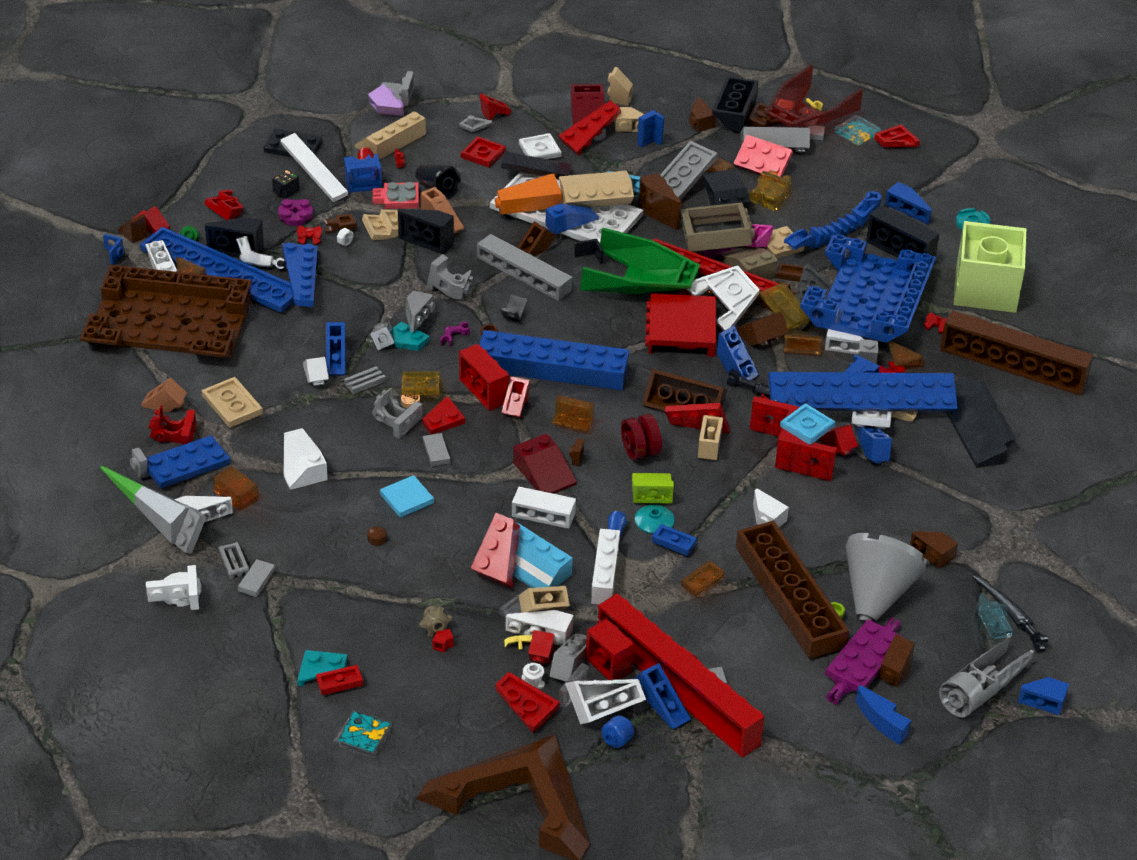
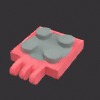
M418 182L384 183V188H374L372 190V202L374 204H384L385 209L419 208Z

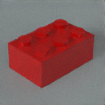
M479 344L459 351V380L488 411L503 406L508 390V381L510 380L508 372L503 370L498 362Z

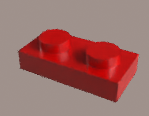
M358 665L316 674V681L321 695L363 686V678Z

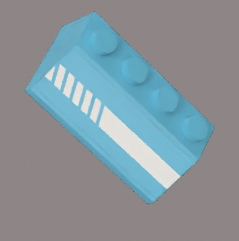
M520 525L518 548L515 555L516 566L513 576L531 588L559 586L572 575L573 558Z

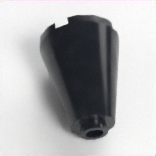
M422 164L418 166L415 172L416 179L427 189L436 187L445 195L446 199L452 198L457 193L458 183H461L458 169L452 166Z

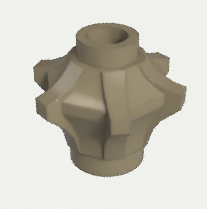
M441 606L427 607L424 611V618L419 623L420 628H425L430 637L437 633V631L446 630L448 622L452 621V616L446 615L443 612L444 608Z

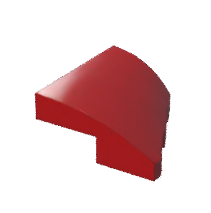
M231 189L219 191L218 197L206 198L204 205L225 220L236 218L244 208L238 202L237 197H232L233 191Z

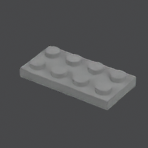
M689 141L661 173V177L666 180L675 195L682 199L700 179L702 173H705L718 158V155L708 148Z

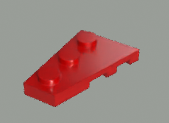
M721 403L666 406L665 414L671 425L701 429L703 417L707 415L722 417V433L729 434L730 426Z

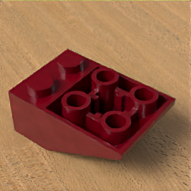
M571 84L570 105L572 124L575 125L605 104L603 84Z

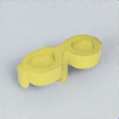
M532 636L508 637L504 640L505 647L507 644L518 642V648L522 650V642L531 643Z

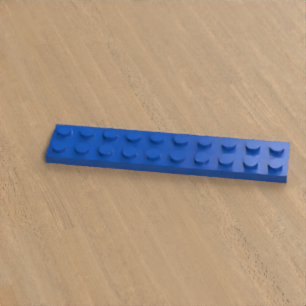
M161 227L140 244V250L148 253L145 244L163 240L174 265L193 274L252 280L250 299L282 313L294 302L290 282L164 227Z
M769 372L768 374L770 400L798 407L806 403L818 411H956L958 409L954 373Z

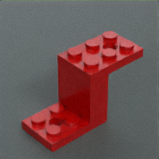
M754 396L750 430L779 436L775 468L831 481L837 448L815 442L809 445L780 427L781 421L800 407ZM766 415H770L774 419H769ZM811 458H815V459H817L819 462H815V461L811 460Z

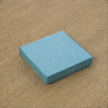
M805 403L783 419L780 427L811 445L834 428L835 421Z
M414 475L380 489V495L400 518L434 503L433 496Z

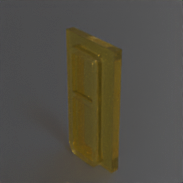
M784 282L759 292L761 298L774 313L782 312L788 330L811 321L800 308V301Z

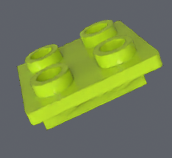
M632 473L633 503L673 502L674 483L671 481L670 473Z

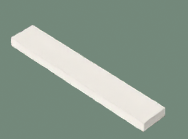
M295 133L280 140L282 146L333 202L348 195V191Z

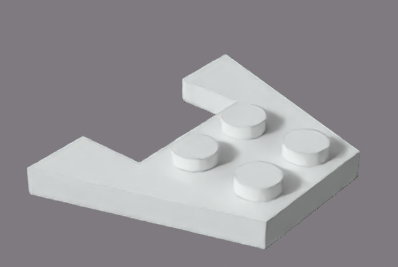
M739 266L695 279L691 289H687L694 296H700L710 289L729 310L716 320V323L723 331L736 325L760 294L759 288Z

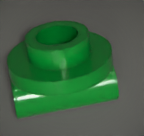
M186 226L181 230L180 235L194 241L200 239V233L192 226Z

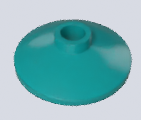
M660 505L642 507L635 515L637 527L649 534H654L661 524L672 528L675 521L673 513Z

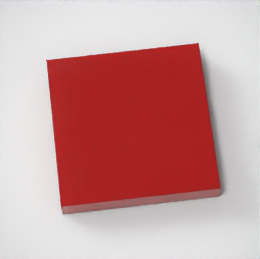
M477 136L460 153V158L490 168L506 152V146Z

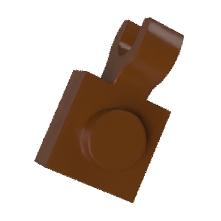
M352 213L336 215L335 219L324 220L326 226H329L324 227L327 234L333 233L337 228L339 231L343 228L349 230L356 229V222Z

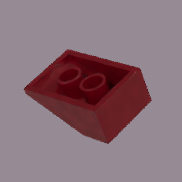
M547 433L513 446V464L536 490L555 494L577 485V481L560 449Z

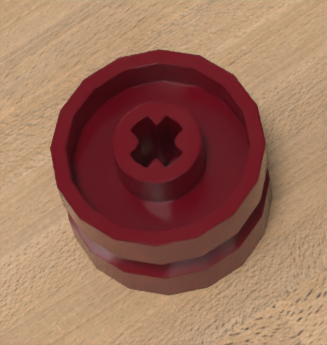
M652 414L641 415L637 419L633 417L622 420L621 438L625 451L631 460L642 459L645 455L653 456L661 453L662 437L658 423Z

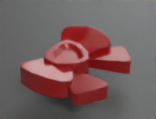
M299 226L297 228L298 243L304 245L307 238H312L315 246L319 244L322 237L321 226L315 228Z
M929 313L926 316L924 327L926 330H929L934 325L939 327L938 334H942L947 318Z
M889 361L888 369L879 365V373H905V368L897 364V362Z

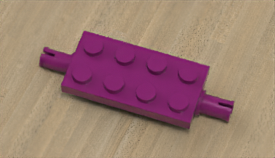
M890 618L883 627L867 619L825 670V675L832 678L835 686L826 695L829 702H832L835 698L833 704H838L844 694L854 690L857 691L859 685L865 688L870 685L880 672L881 663L894 636L897 634L895 632L901 627L899 620L896 619L892 624L895 618Z

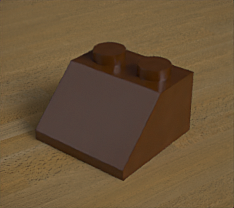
M782 312L763 317L736 328L738 334L750 346L757 344L758 347L768 344L769 339H773V341L784 338L782 334L789 332Z

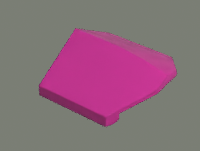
M752 224L754 238H751L752 245L748 246L767 247L774 229L773 226Z

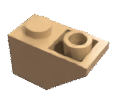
M615 67L608 76L610 86L607 95L610 96L609 101L628 106L632 99L633 84L618 67Z
M620 107L621 114L614 120L615 132H638L639 117L644 114L632 107Z

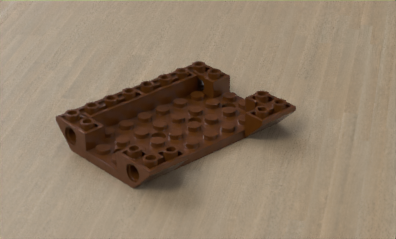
M110 265L100 288L102 295L101 304L96 314L90 313L80 341L232 358L249 310L252 280Z

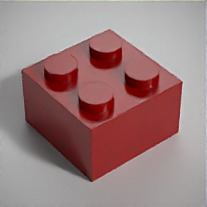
M608 619L587 630L586 659L607 680H620L632 673L633 641L626 637Z

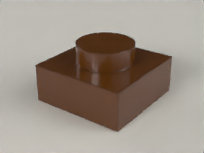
M577 438L575 445L570 447L569 457H572V465L579 466L583 458V439Z

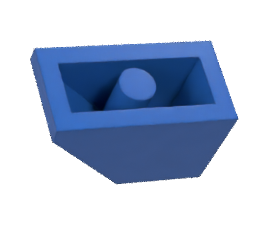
M1047 677L1024 684L1021 687L1018 702L1060 715L1069 683Z

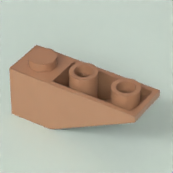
M436 187L421 192V210H439L453 215L454 234L464 230V226L445 195Z

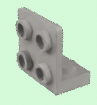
M407 71L406 76L402 79V84L382 82L381 85L384 84L387 88H391L395 94L394 97L397 100L400 99L404 106L409 105L414 90V72Z

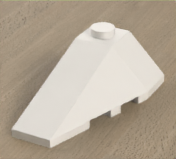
M303 428L284 433V478L290 490L328 480L327 463L319 448Z

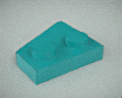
M403 322L393 327L390 332L394 339L393 344H395V348L419 351L430 342L429 335L417 329L411 332L409 325Z
M305 650L297 680L298 686H305L306 681L316 679V674L345 668L348 660L347 654Z

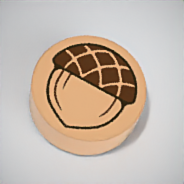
M404 393L401 396V405L404 408H409L416 401L420 403V396L417 393Z

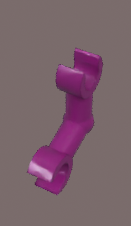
M462 322L459 326H447L444 335L440 337V345L442 346L443 342H449V347H451V335L454 333L470 334L468 322Z

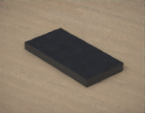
M506 151L501 168L538 176L554 174L556 179L559 180V176H569L571 164Z

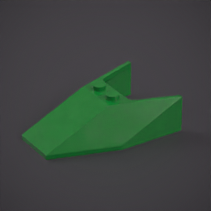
M603 227L600 240L603 254L626 265L628 269L624 277L583 267L580 291L641 294L691 289L700 264L653 240Z

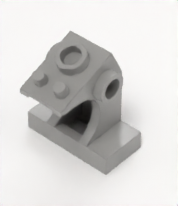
M442 254L431 263L426 288L431 291L438 288L449 297L461 300L464 293L467 294L472 285L469 280L472 281L473 279L471 270L464 275L451 274L447 270L448 257Z
M392 388L387 391L384 389L382 391L383 395L376 397L372 414L376 420L393 427V436L400 439L423 418L422 404L416 401L409 408L404 409L393 398Z

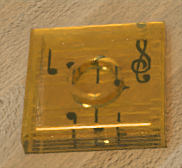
M403 371L401 395H439L440 372Z

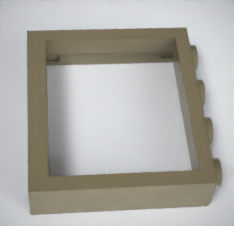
M742 202L681 209V222L688 251L752 245L751 238H754V229L752 228L747 208H744ZM740 220L743 227L694 233L692 225Z

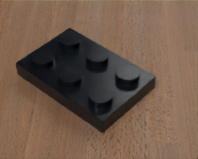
M274 129L264 145V153L292 157L282 146L280 140L295 133L315 155L322 143V136Z

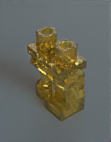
M773 170L769 172L763 171L761 176L758 177L757 188L752 189L748 193L750 201L758 203L762 198V207L776 211L786 196L789 195L792 178L787 175L783 177L777 176L778 174ZM774 201L773 205L769 204L768 202Z

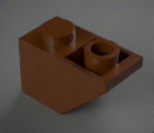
M914 531L911 535L910 546L920 551L923 557L930 563L941 568L956 557L958 543L943 532Z

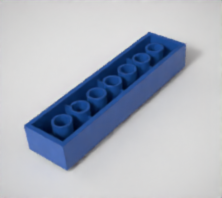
M487 330L483 331L479 343L498 362L503 370H506L509 375L623 390L629 367V350Z

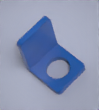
M104 234V247L109 250L110 264L114 265L124 253L123 239ZM108 240H113L115 244L111 246Z

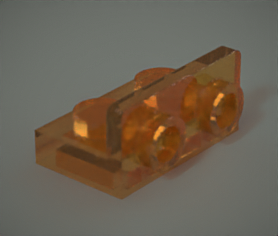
M558 395L552 424L588 432L594 421V403Z

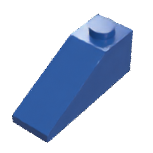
M897 182L887 190L885 205L927 225L930 224L932 209L913 188Z
M558 204L546 208L545 226L554 234H558L598 220L599 216L590 207Z
M326 322V366L328 376L345 375L346 360L345 322Z
M855 425L865 456L872 463L880 464L883 461H889L892 438L874 426L858 427Z
M659 663L642 671L634 678L639 680L646 701L671 729L691 720Z

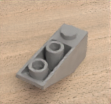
M413 290L407 296L406 317L411 332L420 327L422 322L428 318V315L433 313L435 308V302H433L434 295Z
M573 634L554 653L549 677L570 682L577 675L586 657L587 637L585 635Z

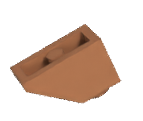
M169 378L148 392L141 405L145 408L159 410L160 405H162L163 411L170 412L174 408L179 409L185 401L183 399L187 392L172 378Z

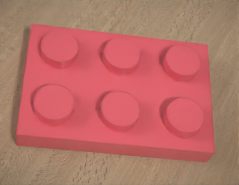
M747 135L733 164L741 169L780 182L793 154V150Z

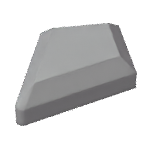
M472 115L459 123V127L472 133L492 125L491 120L476 118Z

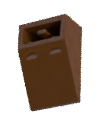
M659 173L640 177L639 207L647 216L679 230V222H681L680 208H682L681 199L675 195L673 189L668 186L666 180Z

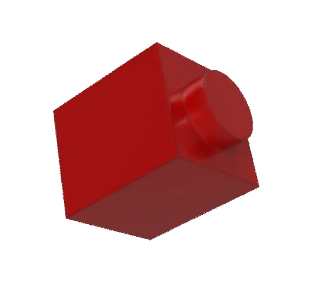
M538 630L533 631L528 651L530 661L540 665L545 663L551 664L556 643L555 634Z

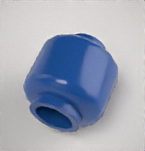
M623 716L613 717L602 728L604 741L613 748H621L634 735L631 721Z

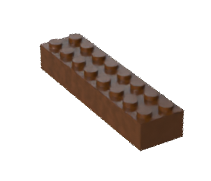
M954 310L951 311L945 321L940 351L1081 396L1087 384L1094 356L1090 353Z
M774 520L738 530L736 540L737 551L807 657L812 659L843 649L848 642V628Z

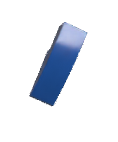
M862 685L858 686L856 703L862 713L881 733L900 745L909 735L911 720L896 712L897 705Z

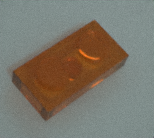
M709 560L682 579L681 586L696 597L723 578L724 570Z

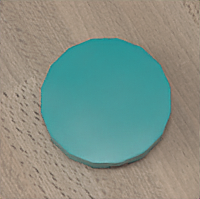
M966 208L958 212L955 223L962 230L964 221L990 224L991 219L984 211L979 212L975 208Z

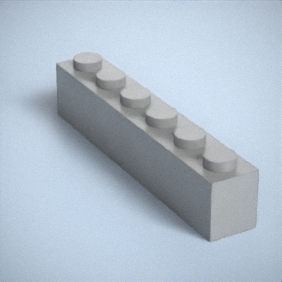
M490 234L477 243V258L555 300H561L572 291V276Z

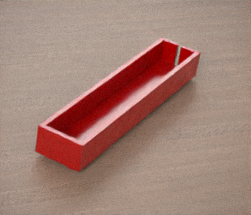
M618 593L598 605L599 620L597 624L608 619L626 637L633 641V665L642 672L659 663L684 708L740 757L743 758L761 745L765 717L761 711L750 705L744 697L732 690L730 685L725 684L714 672L707 669L700 660L695 659L684 647L677 644L670 635L665 634L655 623L646 618L641 611L634 608L627 599L622 598Z

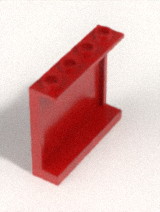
M651 293L650 301H647L646 311H650L646 312V323L649 324H646L645 346H649L648 354H651L652 345L707 348V357H715L716 297Z

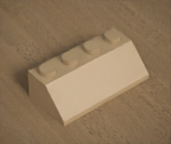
M414 111L355 144V148L358 150L365 147L370 148L373 154H378V158L381 160L395 152V149H401L426 135V118Z
M627 171L559 176L562 204L602 207L631 204L634 198L632 181Z

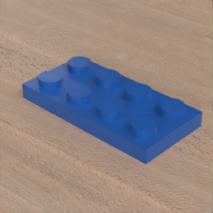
M210 435L147 457V472L161 489L229 465L230 457L214 437Z

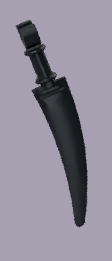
M735 369L730 370L729 375L735 379L729 377L726 384L731 386L736 384L739 386L743 385L751 388L752 391L770 397L768 385L748 380Z
M973 576V579L981 584L1003 606L1015 624L1022 626V630L1028 633L1037 653L1044 652L1046 648L1042 643H1047L1049 638L1034 629L1032 626L1033 621L997 588L978 576Z

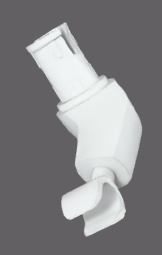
M247 236L236 239L241 251L240 259L242 262L258 267H272V265H276L279 269L284 268V266L277 265L279 260L285 261L283 258L279 257L275 260L273 256L252 251Z

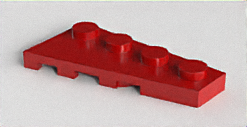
M610 100L558 135L560 141L579 156L582 153V149L585 146L588 147L592 143L591 140L595 136H599L602 133V129L605 126H609L621 114L620 107Z

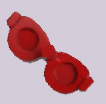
M395 149L396 167H404V154L399 152V149Z

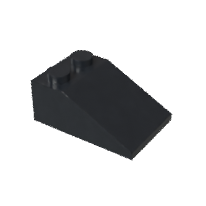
M735 169L702 173L711 206L742 202L748 212L751 202L748 191Z
M399 209L398 238L444 254L454 244V216L439 210Z
M238 218L205 224L207 246L223 254L240 258L241 251L236 239L244 236L248 237L252 251L262 254L264 250L263 224L260 219Z

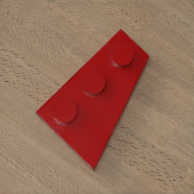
M510 672L495 684V690L532 733L560 708L558 700Z

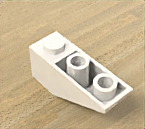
M163 240L145 244L153 269L177 272Z
M183 496L174 499L197 509L206 516L205 522L233 513L231 497Z
M557 610L507 614L506 631L530 636L533 635L534 630L553 633L556 639L555 644L562 646L572 633L574 615Z

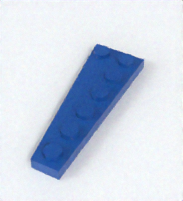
M283 243L282 245L295 306L313 307L318 246L312 244Z

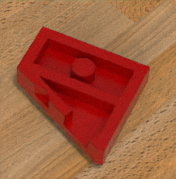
M903 125L877 132L874 135V139L883 147H918L920 144V140Z
M445 397L422 421L430 435L465 424V417L451 399Z

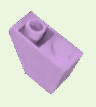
M383 84L368 94L369 103L379 114L404 115V105L400 99L397 100L394 97L395 94L391 88H387Z

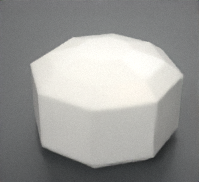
M346 228L340 230L337 235V242L344 246L350 244L353 239V232Z

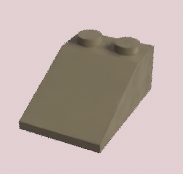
M744 246L719 254V257L725 264L732 267L739 266L741 270L762 278L771 279L777 275L778 260L769 250Z

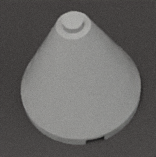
M856 533L848 537L845 549L855 612L861 623L864 624L867 619L876 622L924 573L927 560L924 559V562L921 560L923 554L902 541L880 535L879 540L868 538L869 533Z

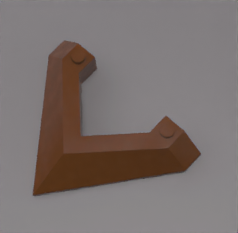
M555 734L431 779L426 782L417 796L419 801L458 815L466 800L476 797L478 793L485 791L492 793L506 789L507 785L527 783L529 789L533 792L537 807L545 819L539 829V847L571 860H582L590 846Z

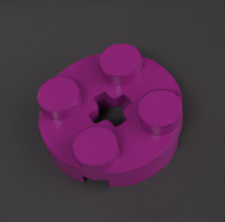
M285 199L278 208V217L280 221L281 219L285 221L286 225L300 226L305 224V221L308 219L309 221L312 219L313 208L307 199Z

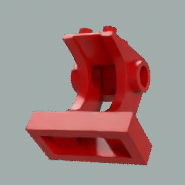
M160 405L159 410H154L153 414L156 416L151 418L148 426L151 429L150 438L159 442L182 443V445L193 441L197 425L195 410H187L186 416L180 421H172L168 416L164 415L162 405Z

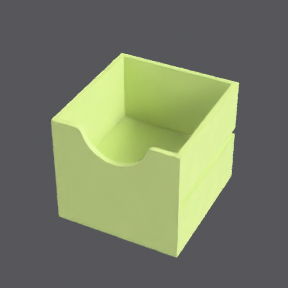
M964 221L956 264L953 305L1016 313L1025 271L1026 228Z

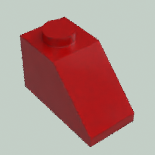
M851 424L832 428L819 438L824 445L836 447V454L841 453V456L852 453L851 449L858 447Z

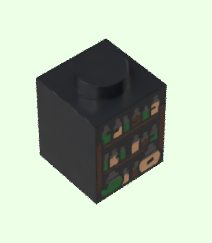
M288 170L272 178L273 193L284 199L300 190L299 176Z

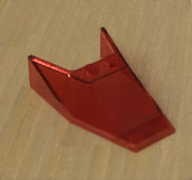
M810 64L780 86L765 111V115L790 127L820 125L860 111L863 89L859 88L832 109L823 112L802 103L811 87L813 65Z

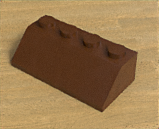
M652 369L642 405L665 411L666 406L721 403L723 408L728 390L723 387Z

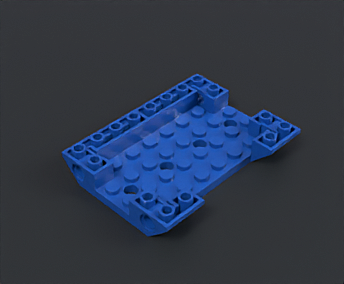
M833 234L826 248L825 255L839 272L826 300L825 289L809 286L800 304V308L816 327L882 342H889L906 333L912 322L936 257L927 253L921 254L912 250L901 249L898 261L892 258H882L874 254H865L866 241Z

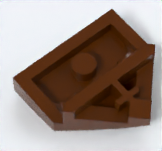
M757 101L747 124L755 127H769L784 121L785 117L776 110V104L770 107Z

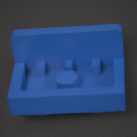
M652 110L639 117L637 145L644 147L653 141L659 145L663 144L664 116Z

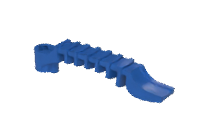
M870 191L856 208L852 209V215L845 214V218H838V222L832 221L830 226L824 225V227L818 226L817 228L812 226L810 227L809 236L805 229L797 230L786 237L784 243L790 245L793 250L803 246H810L811 249L820 248L821 245H827L833 234L849 235V232L856 231L859 227L862 228L870 214L880 207L882 195L878 192Z

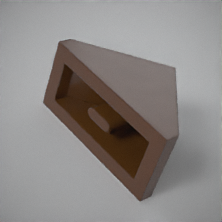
M144 214L129 220L118 228L119 233L131 243L138 242L147 237Z

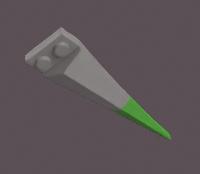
M100 466L101 470L171 544H175L185 553L192 554L206 516L191 506L145 487L107 467Z

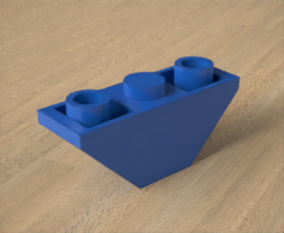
M735 325L719 333L717 354L725 370L730 372L731 369H735L748 380L758 376L759 374Z

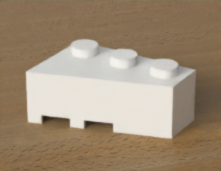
M638 679L572 681L566 683L580 724L594 721L646 700Z

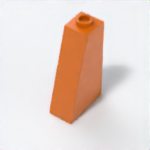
M549 174L498 190L497 198H495V207L499 208L501 215L544 210L561 204L562 193L555 175Z

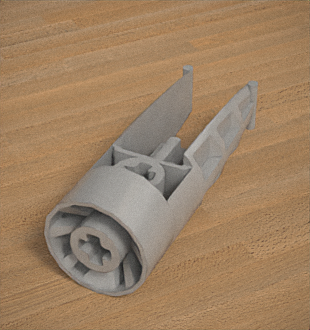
M1007 635L1005 641L980 655V657L970 662L941 685L939 696L942 704L951 714L957 717L968 716L997 694L1001 688L1009 684L1010 680L1017 676L1023 668H1029L1034 651L1026 652L1001 671H996V666L993 664L1007 652L1011 638L1010 635Z

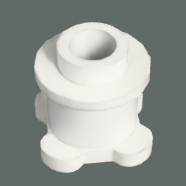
M537 663L527 664L523 668L522 680L538 689H543L545 687V682L542 681L544 668Z

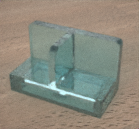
M985 593L980 594L977 612L992 640L1004 638L1007 635L1012 636L1013 630L1006 619V604H998L997 601L989 602Z

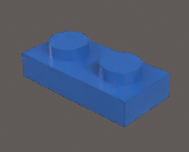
M661 524L652 535V542L688 556L697 544V538Z

